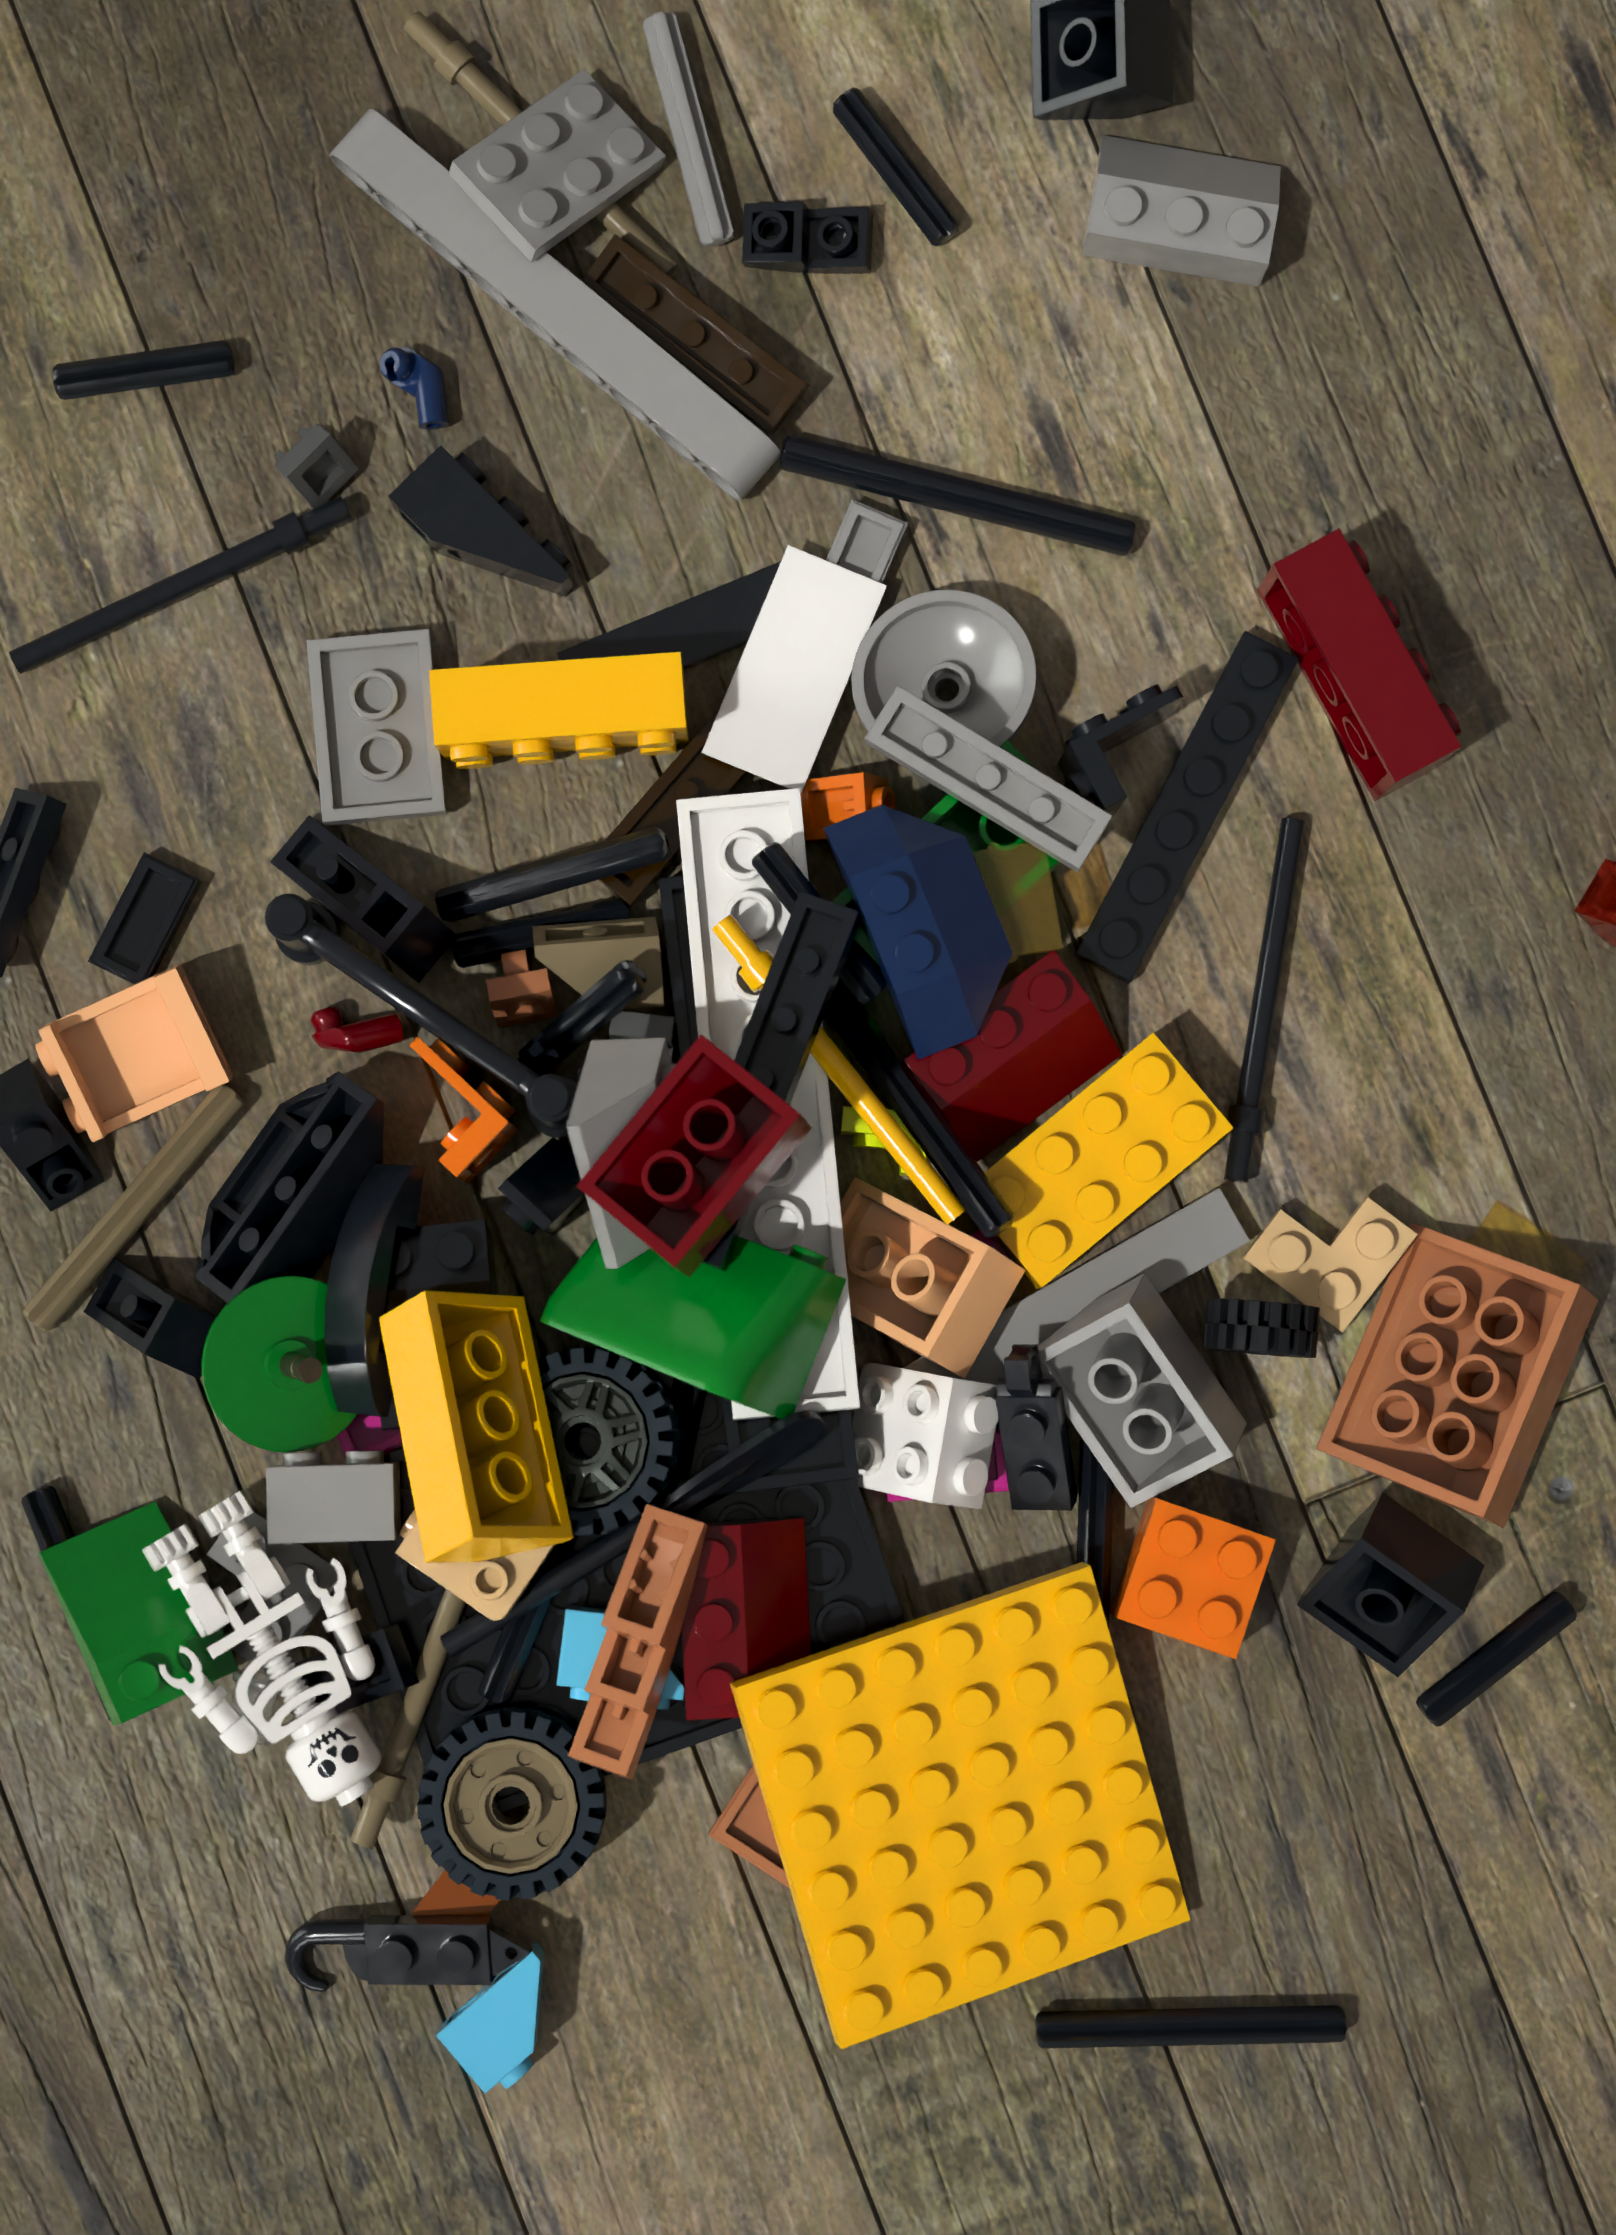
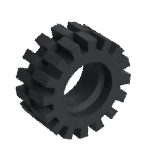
M1208 1298L1203 1349L1280 1357L1316 1358L1320 1308L1260 1300Z

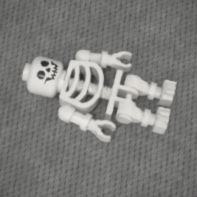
M241 1490L198 1516L210 1539L221 1532L223 1533L228 1542L223 1548L229 1557L235 1554L244 1569L243 1572L236 1575L242 1585L239 1589L227 1596L221 1586L211 1590L202 1576V1573L207 1571L202 1561L194 1562L189 1554V1551L198 1547L199 1544L187 1524L182 1525L147 1546L142 1552L154 1572L165 1566L168 1568L172 1577L167 1579L173 1591L180 1588L190 1606L185 1611L201 1638L209 1636L228 1623L232 1625L234 1631L206 1647L212 1659L245 1639L250 1640L249 1645L254 1646V1652H258L256 1658L245 1667L235 1686L236 1703L246 1717L244 1715L240 1716L225 1699L229 1694L221 1684L214 1687L201 1672V1663L190 1649L182 1646L179 1647V1652L187 1655L191 1661L192 1666L189 1673L194 1678L192 1683H189L185 1677L181 1679L171 1677L166 1670L165 1664H159V1672L171 1686L182 1689L195 1704L191 1709L192 1712L199 1719L205 1715L221 1733L219 1735L221 1740L235 1753L244 1754L253 1750L257 1744V1732L259 1731L272 1744L277 1743L290 1734L294 1742L286 1751V1759L308 1797L316 1802H324L336 1797L342 1807L374 1787L369 1775L378 1768L382 1758L378 1747L360 1717L351 1711L338 1714L334 1707L351 1696L347 1676L352 1680H365L371 1676L375 1668V1661L369 1644H364L356 1621L362 1618L358 1607L351 1609L344 1589L346 1587L344 1568L339 1561L332 1558L329 1564L334 1567L337 1574V1580L331 1586L334 1592L333 1596L329 1595L327 1589L319 1588L313 1580L314 1570L306 1568L305 1579L310 1592L316 1598H319L327 1616V1619L322 1621L325 1632H333L341 1654L337 1655L333 1645L318 1636L307 1635L288 1638L284 1641L277 1640L278 1635L274 1634L275 1629L270 1628L271 1623L304 1604V1601L300 1594L296 1592L270 1609L264 1602L284 1590L291 1583L274 1556L269 1559L257 1540L262 1535L255 1526L250 1529L244 1518L255 1511ZM250 1599L259 1616L243 1624L234 1607ZM300 1646H309L320 1651L325 1659L323 1661H308L295 1666V1663L291 1662L292 1657H287V1650ZM263 1666V1668H267L266 1673L271 1674L270 1679L272 1681L260 1691L254 1704H251L248 1697V1687L254 1674ZM327 1671L333 1679L332 1681L321 1682L309 1687L304 1685L306 1681L301 1680L303 1675L311 1672ZM277 1691H281L280 1696L285 1697L284 1703L266 1721L263 1717V1709L270 1698ZM329 1693L327 1698L319 1703H315L316 1696ZM289 1713L295 1714L292 1720L281 1725Z

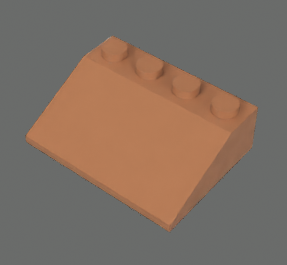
M1411 1222L1409 1228L1418 1235L1389 1273L1316 1449L1504 1529L1598 1299L1578 1283Z

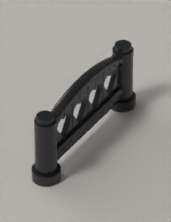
M295 894L279 895L269 903L265 911L266 927L276 937L280 950L288 958L301 965H316L327 961L524 1097L528 1106L529 1118L542 1134L551 1138L554 1136L556 1139L569 1138L566 1125L577 1090V1082L575 1080L554 1074L540 1076L470 1026L340 938L336 919L323 906L307 902Z

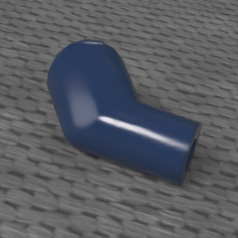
M394 347L386 350L380 359V371L385 379L392 381L393 384L416 398L419 428L434 430L447 427L449 422L445 384L440 367L408 347Z

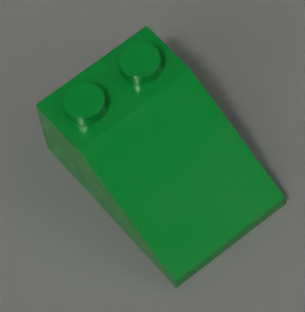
M156 1501L38 1553L113 1726L127 1722L185 1695L182 1689L171 1686L159 1672V1664H165L166 1670L171 1677L176 1679L185 1677L189 1683L194 1681V1678L189 1673L192 1666L191 1661L187 1655L179 1652L180 1646L194 1652L201 1663V1672L210 1682L239 1670L230 1649L214 1659L211 1658L206 1647L224 1637L222 1629L220 1628L209 1636L201 1638L185 1611L190 1606L180 1588L173 1591L167 1579L172 1577L168 1568L165 1566L154 1572L142 1552L144 1548L171 1532Z

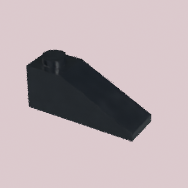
M310 815L270 861L282 873L418 983H420L458 937L422 903Z

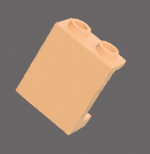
M178 964L45 1024L38 1030L43 1041L35 1044L38 1056L51 1078L60 1075L70 1096L63 1100V1106L73 1128L78 1134L87 1131L92 1142L98 1141L112 1131L205 1089L209 1091L225 1084L234 1075L182 964Z

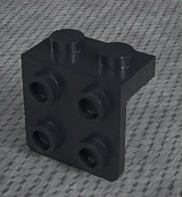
M1156 684L1127 700L1126 704L1128 707L1121 711L1118 717L1108 721L1104 713L1075 727L1071 731L1073 737L1065 742L1067 747L1057 764L1067 781L1063 786L1114 817L1127 798V795L1104 753L1171 717L1184 698L1179 687L1175 686L1162 692L1159 684Z

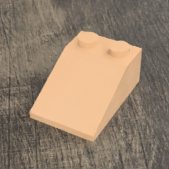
M855 1177L840 1203L851 1316L965 1379L1023 1276L1025 1269L989 1245L950 1225H946L944 1222Z

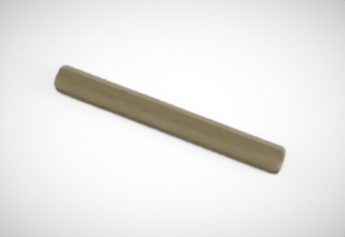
M225 1083L208 1093L24 1307L23 1314L34 1326L42 1331H50L58 1324L242 1110L245 1100L238 1092Z

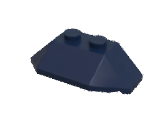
M884 805L825 827V834L855 908L862 916V925L917 1060L976 1038L1012 955V950L965 835Z

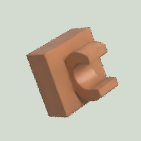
M526 950L501 954L505 976L486 980L489 1002L498 1028L558 1017L555 994L547 968L531 971Z

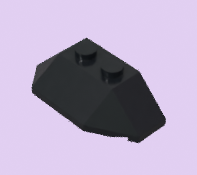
M339 1071L326 1078V1083L308 1088L281 1103L208 1205L201 1240V1261L197 1262L194 1277L227 1303L244 1289L266 1279L281 1276H299L311 1279L336 1244L345 1215L364 1178L374 1164H383L384 1103Z

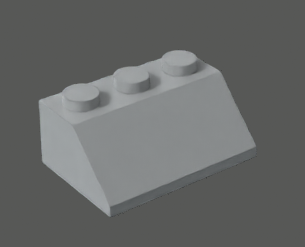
M1102 135L1081 256L1259 287L1270 262L1279 209L1281 166Z
M666 1038L590 1041L566 1125L581 1180L675 1067L676 1064L671 1062ZM586 1195L606 1269L620 1268L650 1249L647 1244Z
M1145 1273L1091 1302L1038 1346L1042 1378L1054 1379L1056 1387H1062L1067 1417L1130 1508L1234 1456L1247 1423Z

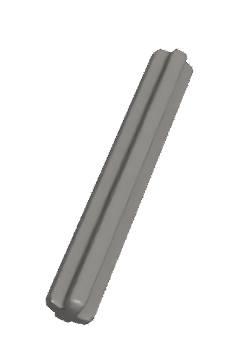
M657 12L645 19L642 27L698 238L703 246H721L732 240L735 232L680 25L674 13Z

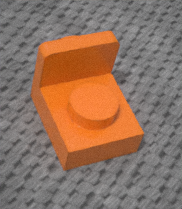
M865 772L807 779L800 794L805 843L809 844L829 842L824 831L825 827L880 805L897 810L896 797L889 786L888 779Z

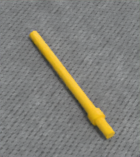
M730 914L712 930L742 967L738 973L754 993L758 990L761 991L774 957L768 949L761 952L733 915ZM820 1026L810 1054L945 1224L948 1225L966 1211L965 1208Z

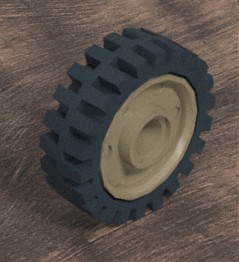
M517 1706L488 1710L461 1723L434 1750L421 1778L418 1791L417 1813L421 1823L420 1832L424 1844H428L432 1852L431 1857L438 1867L442 1866L449 1873L448 1877L455 1883L466 1885L471 1888L470 1892L480 1896L485 1894L495 1896V1900L510 1901L512 1898L520 1897L524 1900L536 1897L538 1894L546 1891L550 1892L561 1886L590 1857L598 1843L605 1822L607 1805L606 1784L601 1769L574 1760L568 1756L577 1730L568 1726L566 1721L556 1715L552 1716L542 1712L540 1709L531 1707L518 1708ZM510 1786L524 1791L529 1798V1812L518 1818L505 1816L497 1807L496 1796L498 1791Z

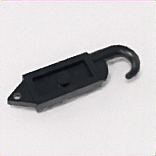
M370 1915L368 1919H317L302 1924L292 1932L286 1944L285 1962L290 1975L298 1984L309 1990L320 1992L327 1991L330 1984L325 1979L315 1977L305 1966L304 1953L312 1945H343L345 1958L351 1971L359 1979L368 1981V1985H491L496 1974L526 1957L531 1952L532 1945L494 1925L492 1915ZM509 1947L515 1948L517 1953H512Z

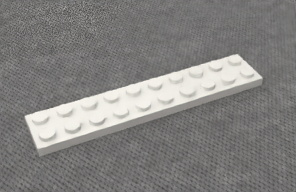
M800 788L676 800L698 1037L702 1034L733 1060L761 991L758 990L754 993L738 972L742 967L712 929L721 920L732 914L761 952L768 949L773 957L775 956L789 921L790 913L753 867L752 859L769 844L777 842L781 844L809 881ZM809 1054L790 1106L804 1117L812 1129L754 1198L739 1237L789 1255L793 1244L829 1258L824 1270L847 1279L828 1075L813 1056ZM848 1279L794 1413L807 1410L819 1413L860 1409ZM732 1401L734 1421L775 1417Z

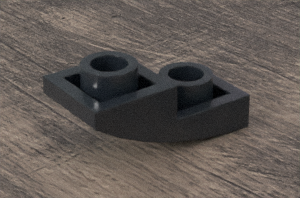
M804 201L744 204L742 264L750 268L784 272L871 274L873 213L869 207L809 209Z

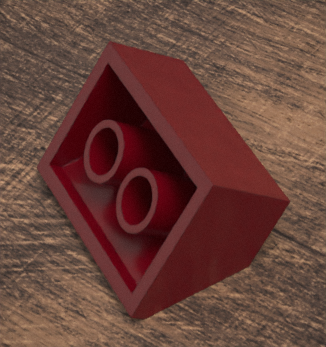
M1053 949L995 992L976 1038L921 1060H917L915 1053H912L903 1061L975 1161L978 1162L1120 1057L1122 1053L1093 1002Z
M701 1034L576 1187L674 1268L690 1278L812 1127L799 1112Z
M804 1517L703 1522L707 1525V1530L682 1625L686 1720L740 1718L730 1686L731 1682L811 1655Z

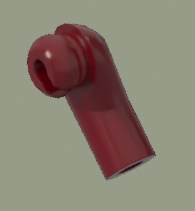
M334 1006L315 1011L310 1018L311 1025L315 1030V1034L311 1036L315 1043L324 1049L361 1053L403 1041L402 1025L396 1013L345 1025L343 1011Z

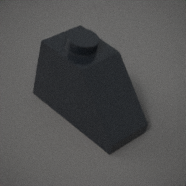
M113 1258L84 1313L144 1355L200 1380L205 1341L217 1316L193 1300Z

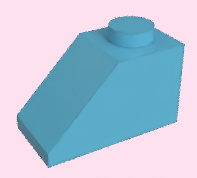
M537 1941L532 1944V1950L526 1957L501 1971L491 1985H485L441 2024L436 2034V2037L485 2094L498 2082L505 2089H508L534 2065L529 2055L534 2052L538 2040L545 1950Z

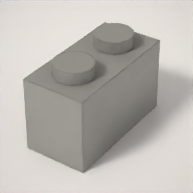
M384 1450L346 1451V1463L321 1464V1452L283 1453V1465L266 1467L267 1544L396 1540L401 1537L399 1535L401 1531L400 1462H384Z

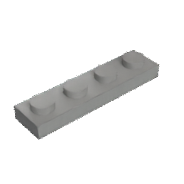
M898 685L864 738V742L868 746L1077 873L1112 818V815Z

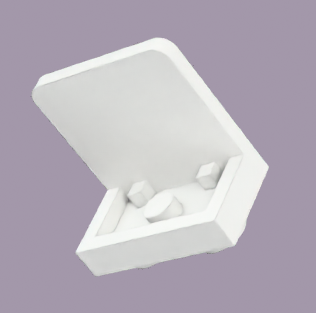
M867 1363L862 1368L858 1387L860 1409L854 1410L852 1421L859 1478L856 1479L858 1487L929 1503L982 1509L995 1428L999 1418L995 1400L997 1396L996 1385L883 1364Z

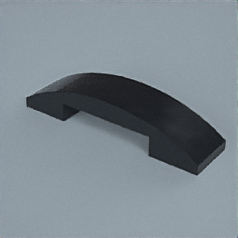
M374 1164L357 1190L340 1229L329 1272L324 1323L328 1375L339 1412L389 1417L392 1385L386 1353L378 1352L381 1336L379 1317L384 1315L396 1228L416 1230L425 1167Z

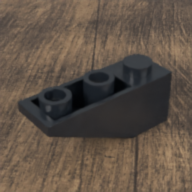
M440 445L388 496L394 511L437 554L564 597L574 589L571 576L567 572L572 563L566 555L548 538L539 544L524 529L529 523L524 513L505 495L496 501L481 486L487 478L464 453L461 452L454 459Z

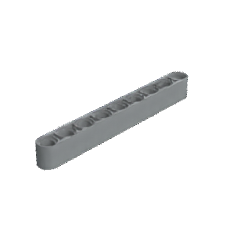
M368 109L329 154L332 162L354 184L729 496L742 501L781 455L780 450L766 434L550 254L545 252L531 263L448 175L449 170L380 113L373 109Z

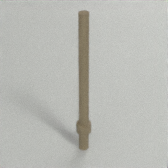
M420 11L408 19L404 25V30L435 60L434 68L451 85L459 83L502 126L522 112L475 66L476 57L458 40L451 42ZM613 203L595 216L613 235L619 236L666 274L671 276L675 272L678 264L616 203Z
M445 1589L415 1668L420 1683L408 1687L382 1754L381 1763L369 1775L374 1787L366 1792V1799L350 1838L353 1843L366 1848H374L390 1804L398 1803L407 1780L402 1775V1772L448 1654L441 1642L440 1636L459 1625L467 1604L447 1589Z

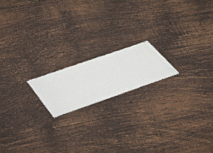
M788 545L701 753L788 789L800 788L801 794L852 672L858 647L871 626L887 585Z

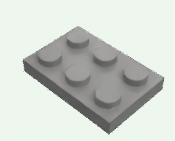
M583 69L454 159L448 175L532 263L659 171L666 155L590 74Z
M422 629L306 640L323 824L330 826L447 815L443 758L434 746L429 670L435 669L430 630Z

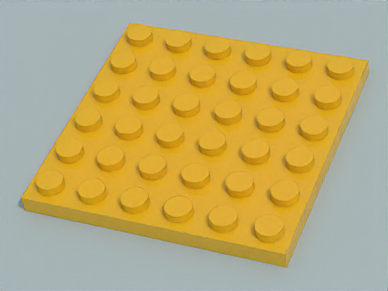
M1081 1562L730 1683L835 2043L840 2049L1191 1920L1091 1565Z

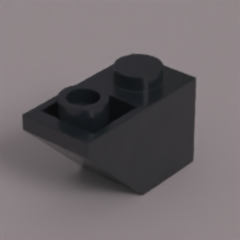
M28 1058L0 1074V1147L47 1208L52 1212L104 1182L100 1169L80 1134L73 1128L63 1104L31 1060Z
M553 1136L498 1187L508 1198L501 1209L527 1233L530 1232L534 1235L541 1228L544 1232L553 1236L586 1200L585 1193L576 1187L581 1178L574 1154Z

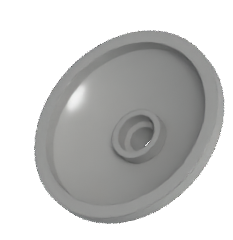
M935 590L911 596L897 603L872 624L863 637L855 655L851 676L852 694L857 713L867 732L898 685L999 747L1007 739L1010 742L1017 735L1030 714L1036 695L1037 670L1032 647L1025 632L1004 608L974 593L960 590ZM946 686H953L959 690L956 698L951 701L940 700L937 697L938 692Z

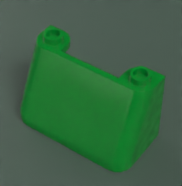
M596 1237L550 1296L540 1322L728 1400L783 1419L793 1414L847 1279L824 1270L829 1258L793 1244L789 1255H786L742 1237H738L725 1271L701 1263L689 1278L651 1248L620 1268L606 1269L598 1238Z

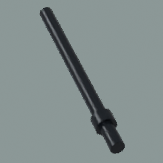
M342 496L300 516H297L295 511L272 521L274 528L9 651L12 662L21 674L281 551L286 550L287 554L290 555L311 545L309 538L352 519Z
M1295 818L1281 819L1236 1105H1229L1227 1120L1233 1126V1129L1230 1131L1231 1136L1224 1180L1238 1183H1248L1255 1137L1262 1136L1266 1111L1260 1109L1306 824L1305 821Z

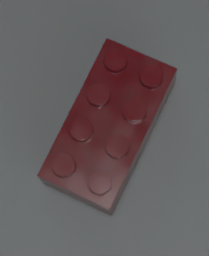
M1340 528L1275 562L1260 584L1257 592L1292 655L1299 658L1297 663L1373 800L1377 801L1443 764L1462 747L1457 739L1461 735V729L1450 707L1444 702L1438 705L1426 683L1431 680L1424 659L1416 649L1411 648L1407 650L1396 628L1400 627V620L1393 604L1386 595L1381 594L1377 596L1366 577V574L1370 572V567L1361 547L1354 540L1347 542Z

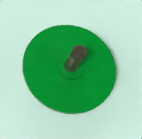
M281 1276L266 1279L238 1293L224 1306L214 1320L203 1349V1385L215 1415L231 1433L244 1442L273 1452L304 1451L331 1440L342 1432L356 1417L357 1414L338 1411L329 1380L324 1333L327 1284L299 1276Z

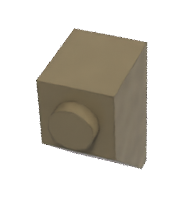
M656 917L532 926L535 958L581 995L620 961L632 960L637 968L644 969L647 975V982L644 983L643 992L621 1011L646 1014L651 1010V1007L664 1006L660 940Z

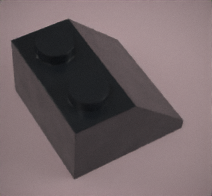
M1030 0L1033 118L1039 120L1127 119L1173 104L1170 0Z
M1382 1492L1350 1525L1301 1595L1297 1606L1392 1674L1399 1677L1465 1613L1485 1565Z

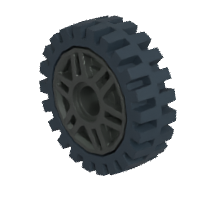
M575 1348L567 1351H558L547 1355L545 1360L537 1362L573 1535H603L622 1528L624 1523L628 1521L633 1522L643 1514L646 1504L654 1506L660 1502L665 1494L670 1493L676 1482L673 1479L676 1470L681 1469L684 1456L680 1455L681 1444L685 1443L684 1429L680 1428L678 1418L682 1416L678 1405L672 1402L669 1396L671 1394L670 1390L663 1381H660L654 1375L655 1372L641 1363L601 1348ZM588 1424L596 1427L601 1438L600 1449L590 1459H586L580 1454L576 1444L578 1433Z

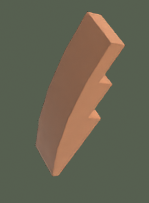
M646 1504L601 1623L607 1631L584 1690L590 1694V1698L568 1754L572 1759L630 1780L633 1779L657 1711L680 1636L707 1530L705 1523Z

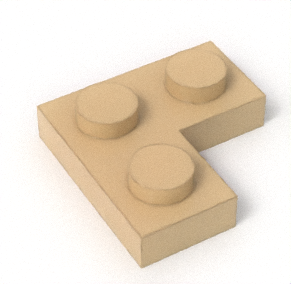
M1365 1196L1329 1245L1278 1208L1243 1254L1242 1258L1303 1304L1319 1307V1316L1343 1333L1418 1234L1369 1197Z

